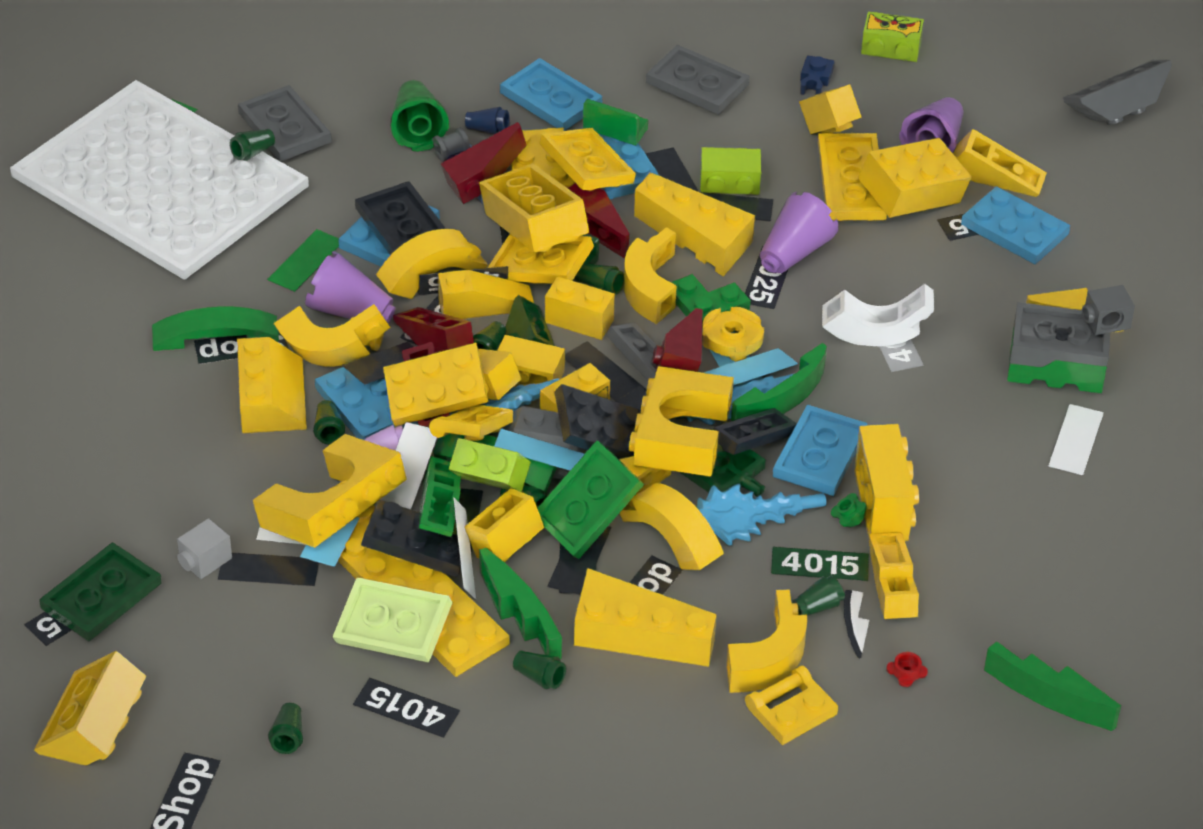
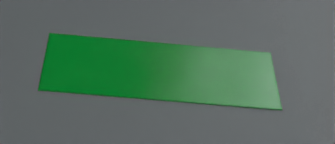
M316 229L267 280L295 292L318 269L328 255L330 256L339 247V238Z

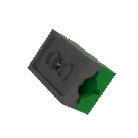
M1017 302L1007 381L1030 384L1034 379L1044 380L1048 387L1061 388L1067 383L1077 385L1080 391L1102 394L1109 359L1110 333L1095 335L1089 323L1086 324L1084 322L1082 310Z

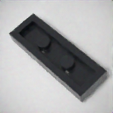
M772 408L716 426L713 430L719 431L718 444L721 445V448L735 455L791 436L797 423L777 409Z

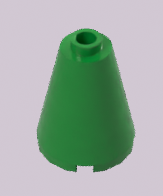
M410 80L399 88L390 127L392 135L399 145H404L411 148L412 151L419 152L434 148L433 137H444L449 129V118L445 108L423 83L417 80Z

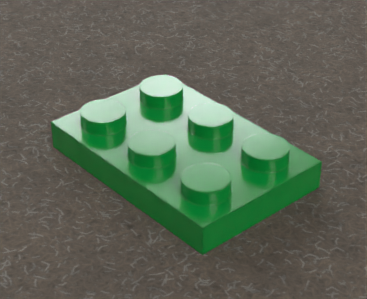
M597 440L537 509L544 527L574 557L580 559L644 486V483L607 447Z

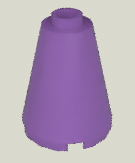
M946 97L910 113L902 123L899 137L901 144L905 145L940 138L953 153L956 148L964 113L960 102L954 98Z
M793 192L787 198L760 252L761 263L767 271L771 273L785 272L830 241L838 232L837 219L833 222L829 216L832 212L831 209L814 195L804 192L800 196L796 195L797 192Z
M334 251L332 252L333 257L328 255L311 282L315 286V291L313 295L307 293L305 305L312 310L351 319L375 304L387 323H389L396 310V307L392 306L393 298L341 254Z

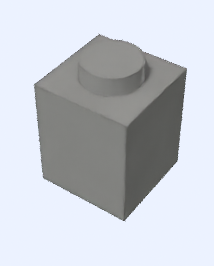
M209 518L177 538L179 552L177 558L180 565L186 571H192L200 579L232 559L230 536Z

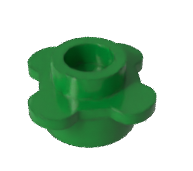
M851 493L841 499L831 509V515L833 518L840 520L841 526L854 527L864 520L867 505L865 502H860L855 493Z

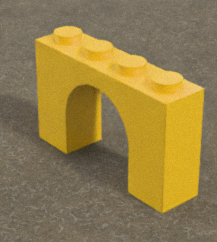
M658 366L655 378H649L646 396L644 395L642 399L641 414H637L635 432L632 431L630 436L629 451L634 452L633 465L712 476L717 458L719 431L682 426L669 421V419L693 416L727 421L732 404L734 377Z
M344 434L323 449V454L329 476L339 481H347L334 489L319 493H304L277 483L253 499L260 528L311 547H317L407 480L400 452Z

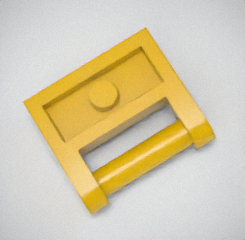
M476 405L458 410V412L448 417L441 416L433 419L430 422L429 429L431 434L437 438L452 433L464 435L466 440L478 441L484 439L485 435L499 432L502 427L512 423L513 410Z
M803 665L792 670L790 676L759 693L754 691L745 696V703L749 711L781 745L788 743L838 713V705L812 679L809 670ZM797 687L802 690L799 694L772 709L766 706V704Z

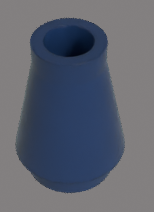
M501 107L467 112L465 115V126L467 129L496 134L510 126L509 111L502 110Z

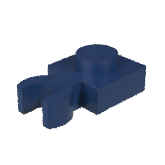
M807 55L801 71L800 94L804 95L807 89H814L816 91L815 95L822 93V85H829L835 60Z

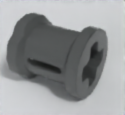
M461 127L457 128L455 133L444 137H433L435 152L442 162L446 161L448 156L470 148L468 137Z

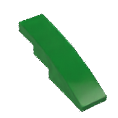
M430 456L421 498L419 528L451 537L456 518L454 498L459 501L461 476H457L449 470L451 462Z
M487 548L479 549L480 574L500 619L514 617L524 641L538 638L545 655L556 656L561 660L562 636L547 609L532 589L510 566Z
M997 641L988 647L984 671L1012 690L1046 708L1077 721L1110 731L1117 727L1121 705L1069 666H1066L1058 673L1034 654H1030L1022 660Z

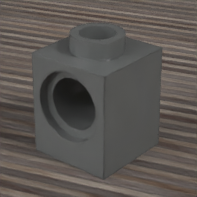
M1123 285L1087 291L1086 302L1082 306V317L1086 324L1089 323L1095 335L1131 329L1135 305Z

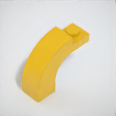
M667 227L659 234L652 236L648 243L637 238L627 250L624 262L625 296L636 312L655 324H658L676 308L677 286L660 277L655 272L675 255L676 232Z
M438 229L420 234L401 245L387 258L376 275L389 293L412 299L419 290V275L433 274L449 267H458L465 270L484 269L488 264L480 255L481 250L476 245L468 242L459 230Z
M375 304L345 324L333 328H322L314 325L300 306L274 323L280 334L297 355L309 363L325 367L342 366L348 362L368 356L370 353L365 345L379 338L382 333L391 328Z
M654 483L644 491L637 493L620 512L623 522H644L657 529L669 543L681 569L701 570L724 554L714 531L702 513L690 500L672 487L661 483Z
M790 589L776 590L774 607L776 631L770 637L755 643L728 644L726 668L729 693L752 692L768 688L788 677L792 670L799 665L805 648L807 615H798L797 603H791Z

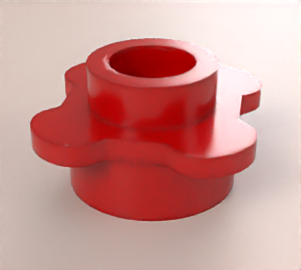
M912 652L899 653L895 657L894 662H889L886 667L887 673L894 675L903 687L912 686L915 680L923 679L928 674V669L922 666L921 658Z

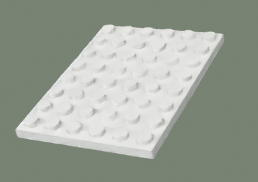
M137 80L10 167L13 178L184 280L309 186L307 176L263 151L248 161L237 160L232 155L229 146L230 139L234 137L233 134Z

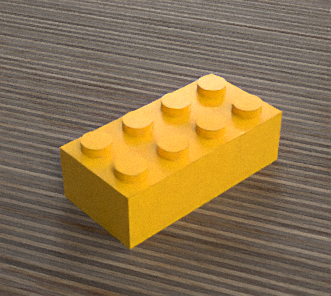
M533 163L479 182L486 215L534 253L546 252L554 245L562 242L576 241L579 236L589 233L583 199Z

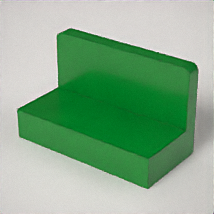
M586 99L583 103V129L593 128L598 134L635 146L648 130L649 120L639 117L637 114L591 99Z

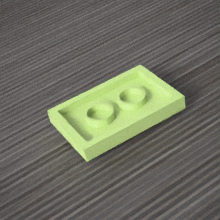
M357 577L333 638L339 644L429 662L451 608L452 600L447 595Z

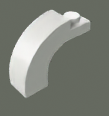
M924 284L899 302L887 306H874L863 303L848 291L843 290L822 305V327L836 337L857 345L890 346L908 341L920 334L919 322L927 319L934 312L933 289Z

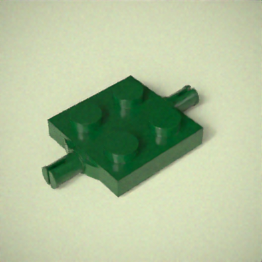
M718 444L717 458L712 476L680 473L708 493L713 485L721 492H724L732 486L740 484V489L745 488L749 492L752 491L758 497L764 493L765 486L753 479V477L765 469L766 459L751 449L733 455L724 451L721 445Z

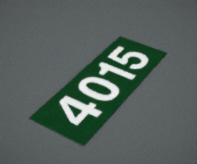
M773 547L771 574L820 578L822 576L828 578L833 575L836 579L868 581L869 553Z

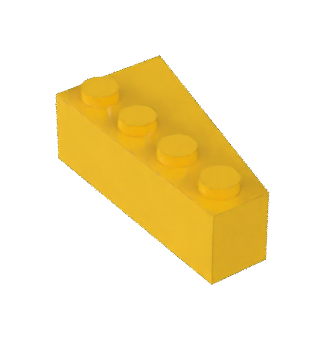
M651 172L635 189L634 216L658 233L666 227L676 232L675 244L682 249L687 247L696 253L695 258L702 263H711L715 266V272L723 277L753 243L755 215Z
M588 568L575 615L574 646L709 667L715 641L716 614Z

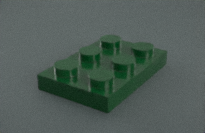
M112 542L40 598V608L90 642L162 584L161 574Z

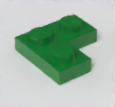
M693 274L671 282L677 286L676 305L685 316H688L696 308L703 309L702 324L705 316L715 309L721 308V312L731 311V307H741L750 310L751 300L735 282L710 292L704 288Z

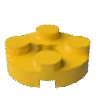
M731 307V311L721 312V308L708 313L703 320V347L720 355L728 356L733 361L746 359L747 355L757 351L763 344L764 327L761 326V319L750 310L741 307Z

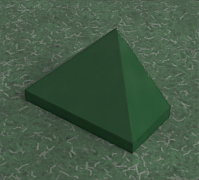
M518 295L514 299L505 326L507 330L506 335L555 346L540 307Z

